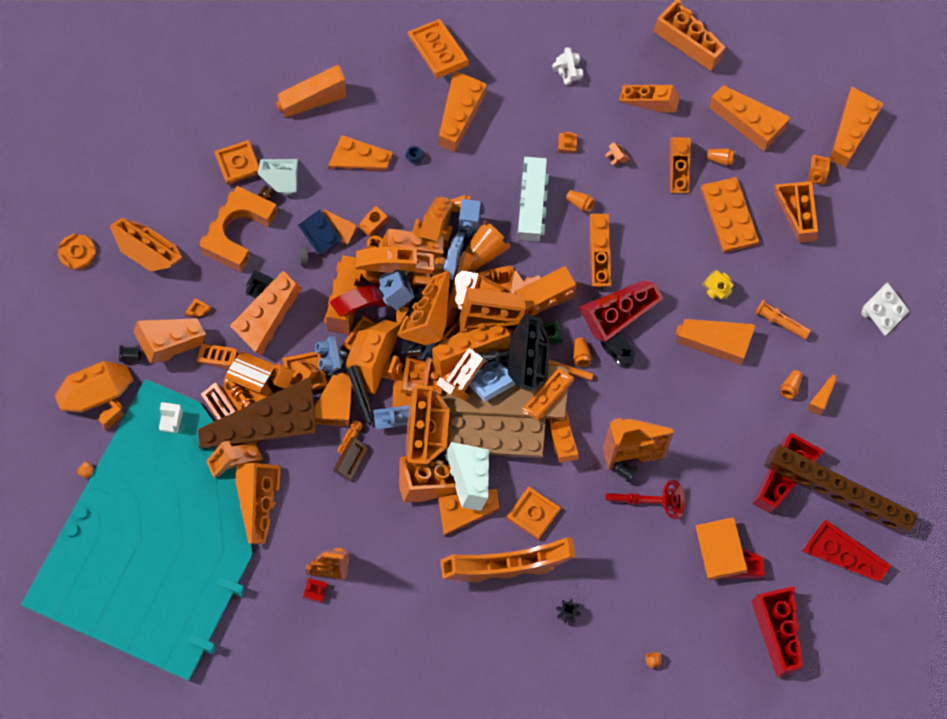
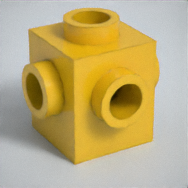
M714 270L701 284L707 289V295L714 300L716 298L718 300L726 299L732 293L731 288L733 287V284L730 282L732 279L724 272L721 274L718 270Z

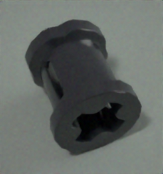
M136 345V347L119 346L120 362H124V360L140 362V345Z
M619 461L612 472H617L628 483L638 468H633L625 461Z

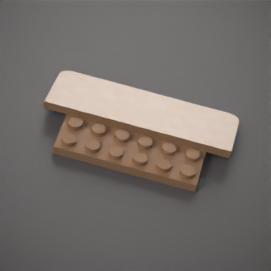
M501 363L508 370V363ZM548 366V379L558 368L568 374L569 371L563 366ZM469 385L465 390L470 395L466 401L442 389L441 398L449 407L450 412L447 448L441 453H446L451 442L489 449V455L543 458L546 419L565 420L568 389L539 421L523 412V407L537 392L531 393L518 388L516 385L486 402Z

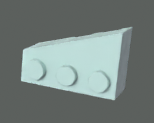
M451 442L445 458L446 461H449L451 476H454L455 488L461 506L481 511L488 499L489 449Z

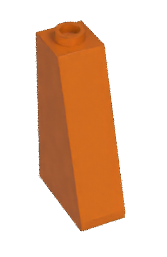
M339 65L331 67L278 93L277 109L286 118L346 98L345 79Z
M684 319L683 325L679 324L675 335L678 336L676 343L741 365L756 325Z

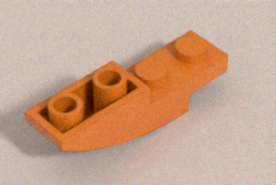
M590 214L589 248L592 287H611L609 214Z
M387 246L367 248L356 251V269L394 273V270L432 274L434 271V254L417 252L415 247Z
M567 411L565 420L547 419L553 448L559 463L578 460L579 455L571 432Z

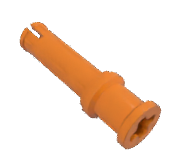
M762 300L755 312L756 315L760 314L767 318L768 322H775L798 335L803 340H806L811 329L780 312L781 310L778 307L774 308L765 303L766 300Z

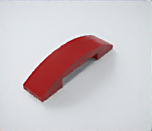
M376 285L364 286L348 291L329 302L339 317L352 315L357 309L377 305L379 308L387 306L383 300L384 295L379 288L380 286Z

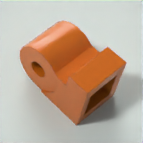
M375 206L360 222L359 228L371 237L391 221L382 210Z

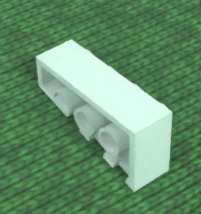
M524 157L517 240L540 242V236L544 235L545 224H542V218L546 217V207H543V201L547 202V191L544 190V186L548 185L549 174H545L547 158Z

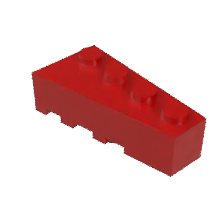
M643 280L578 308L594 338L606 342L664 298L656 283Z
M792 432L786 435L780 444L814 462L825 451ZM768 469L752 504L770 513L792 490L796 482Z
M795 586L758 594L751 601L776 677L796 673L802 668L801 646L798 639L799 626L796 619L797 605L794 598Z

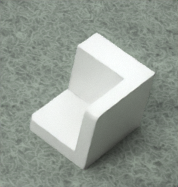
M161 402L160 412L162 416L159 430L178 434L183 413L181 405Z

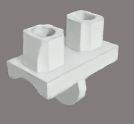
M565 48V52L556 58L552 68L553 71L559 72V75L563 76L564 85H570L572 81H579L583 77V71L574 66H577L579 63V54L571 53L570 48Z

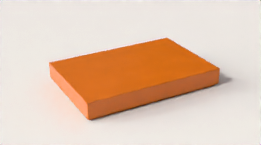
M734 517L695 525L708 581L747 573Z

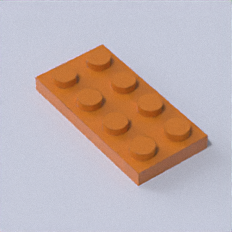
M440 19L407 32L409 39L436 79L469 65L468 58Z
M737 177L701 185V191L722 252L725 253L758 245L759 240Z

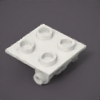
M886 283L862 307L861 314L865 318L870 317L884 336H886L909 310L891 286Z

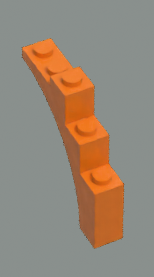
M566 537L542 546L513 552L485 555L452 554L441 559L440 563L443 580L479 583L491 577L510 579L522 573L541 575L553 570L554 566L571 560L576 556L573 538Z

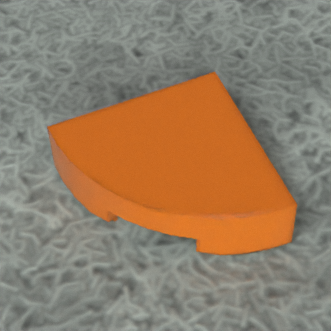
M195 298L186 310L185 315L191 318L203 317L212 308Z

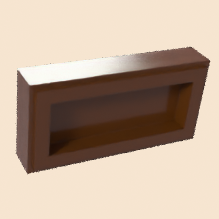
M351 437L333 471L345 480L351 481L368 447L355 437Z

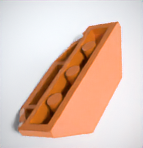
M121 218L110 226L120 251L150 272L170 268L182 259L175 244L143 224Z
M383 320L360 329L357 333L345 366L346 368L353 365L358 366L367 393H376L398 338L397 334L401 323Z
M102 361L68 375L54 396L61 411L84 412L119 397L134 380L127 365Z
M413 385L408 411L405 445L407 463L427 465L447 448L450 409L433 386Z

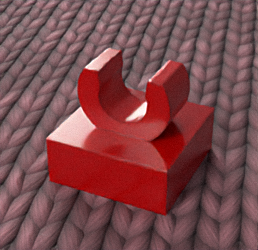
M308 578L303 599L322 604L328 583Z

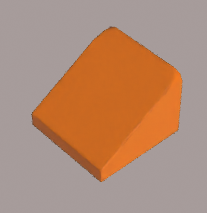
M277 363L271 381L274 385L285 389L289 387L294 372L283 364Z

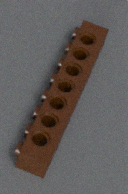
M780 444L770 449L764 467L900 535L912 532L918 516L917 513Z

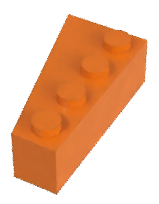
M675 0L657 18L653 32L711 71L721 61L725 46L711 32H707L703 27L704 24L692 16V12L681 4V0Z
M453 72L439 132V146L456 152L486 96V83L460 72Z
M724 85L711 97L709 104L711 110L763 151L785 131L791 117Z
M851 86L830 155L832 162L846 168L877 118L884 103Z
M343 255L341 262L338 261L336 268L338 274L337 278L333 280V292L329 297V302L348 291L361 287L363 275L360 269H356V257ZM328 302L329 307L324 319V324H327V330L350 335L355 312L352 315L339 317Z
M282 271L230 327L256 353L263 355L267 344L274 337V332L279 324L283 322V317L293 305L302 287L288 273Z
M497 325L485 326V329H479V327L466 329L467 331L459 332L432 349L434 367L440 376L444 377L455 369L468 348L476 353L482 352L484 354L493 350L498 352L509 351L510 333L505 326L497 327Z

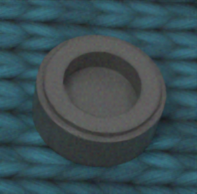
M307 247L299 248L300 266L308 265Z

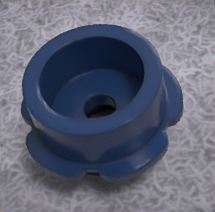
M411 146L405 153V157L410 163L416 164L422 161L423 151L417 146Z

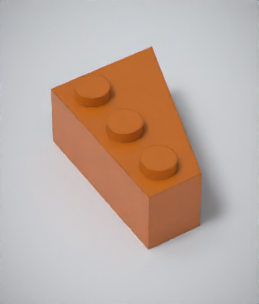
M812 181L775 185V196L798 242L818 241Z
M566 266L516 290L515 294L524 295L526 307L524 314L533 316L540 311L575 299L576 283Z
M467 287L459 317L460 331L463 332L467 331L466 329L476 327L485 329V326L497 325V327L518 325L526 309L524 295Z
M198 319L137 321L133 332L150 364L199 347L203 344L206 336Z

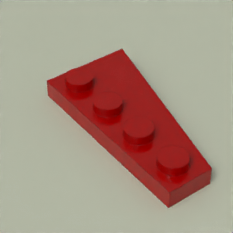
M826 519L802 550L803 553L878 583L891 567L890 564Z

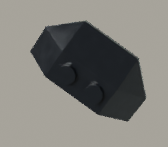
M524 314L510 338L507 374L518 388L535 393L548 379L550 342L542 326V319Z

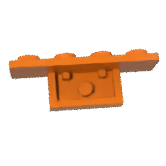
M463 252L459 258V268L453 279V289L448 296L446 326L449 328L454 326L458 310L462 309L467 287L478 289L481 275L469 272L473 255L468 252Z

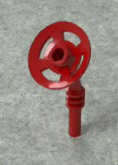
M669 480L665 484L662 496L640 495V493H637V495L636 493L605 494V501L627 502L628 504L632 502L633 505L635 503L636 505L640 503L663 504L667 516L671 519H679L685 509V493L682 485L677 480Z

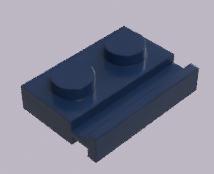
M320 209L298 224V227L319 256L342 241Z

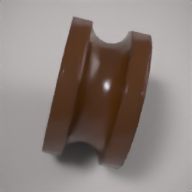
M264 185L259 191L258 196L270 201L275 190L269 189L268 185Z

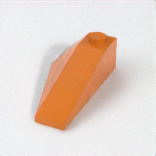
M449 271L434 275L422 292L423 298L418 303H414L412 306L414 311L410 317L406 316L402 321L397 334L400 338L423 345L441 341L446 327L450 281Z
M406 456L400 457L399 488L403 503L422 502L441 496L457 494L454 476H451L450 465L443 464V461L440 460L436 462L430 461L427 465L407 463Z
M237 463L236 486L248 543L265 544L271 522L269 518L270 510L274 509L276 503L273 501L275 491H279L281 465Z
M343 548L324 551L306 565V575L346 580L349 552Z

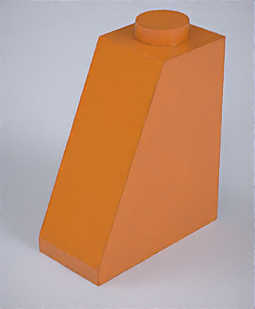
M340 373L331 377L314 407L316 425L350 426L353 388L348 374Z

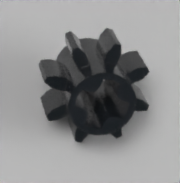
M572 598L570 602L562 600V607H556V610L560 612L557 619L562 618L565 625L567 621H572L574 624L576 621L575 616L580 617L581 615L577 611L580 604L575 605L572 603ZM566 608L567 610H572L571 615L569 613H564Z

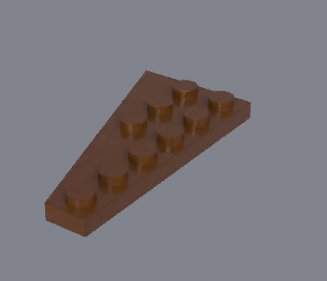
M312 378L304 379L199 428V448L201 450L218 448L222 442L229 441L230 445L234 446L317 435Z

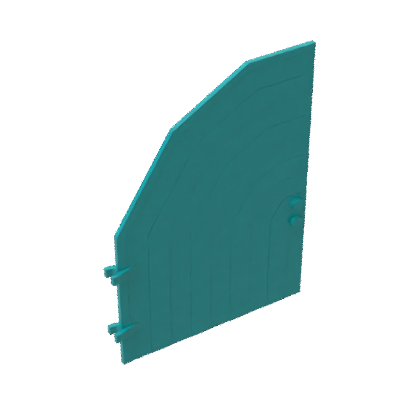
M147 379L144 380L21 603V606L186 681L190 680L204 651L213 655L216 647L214 643L209 641L232 595L235 594L242 597L245 589H243L244 586L238 583L252 558L251 543H248L236 486V468L226 469L220 477L213 478L206 460L217 448L204 450L199 448L198 429L214 422L200 402ZM161 402L181 405L183 413L178 434L159 430L162 416L160 412Z

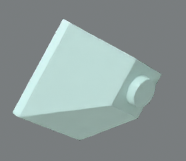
M298 159L260 160L258 175L271 187L283 194H292L297 191Z

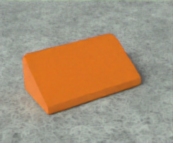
M324 209L322 213L342 241L340 242L348 246L357 232V226Z

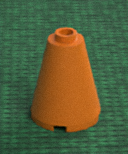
M487 221L481 223L464 251L473 255L471 272L479 269L511 247L509 242L504 243L502 241L504 237L490 223L487 225Z

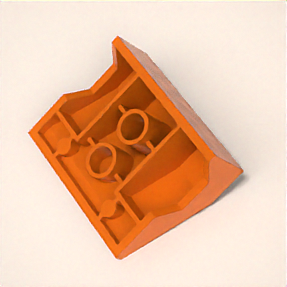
M617 418L609 423L603 445L608 470L613 468L615 462L637 458L643 463L665 458L674 434L673 429L633 419L623 420V418Z

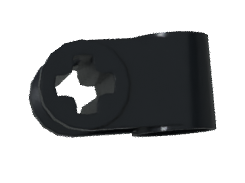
M620 332L606 342L601 341L605 352L620 367L629 368L633 365L635 350Z

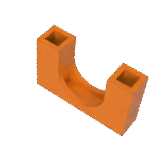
M237 186L234 191L229 193L225 206H221L217 219L211 222L209 232L201 238L199 245L202 254L242 272L250 259L249 250L230 241L225 236L226 227L230 222L238 218H250L269 227L278 211L275 203Z

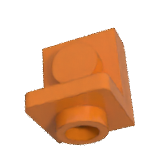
M813 154L807 181L825 185L831 158Z
M394 356L393 359L389 358L382 378L396 380L397 375L401 374L403 365L398 356Z
M116 399L107 402L111 409L105 410L98 419L105 431L124 416L121 411L123 407Z

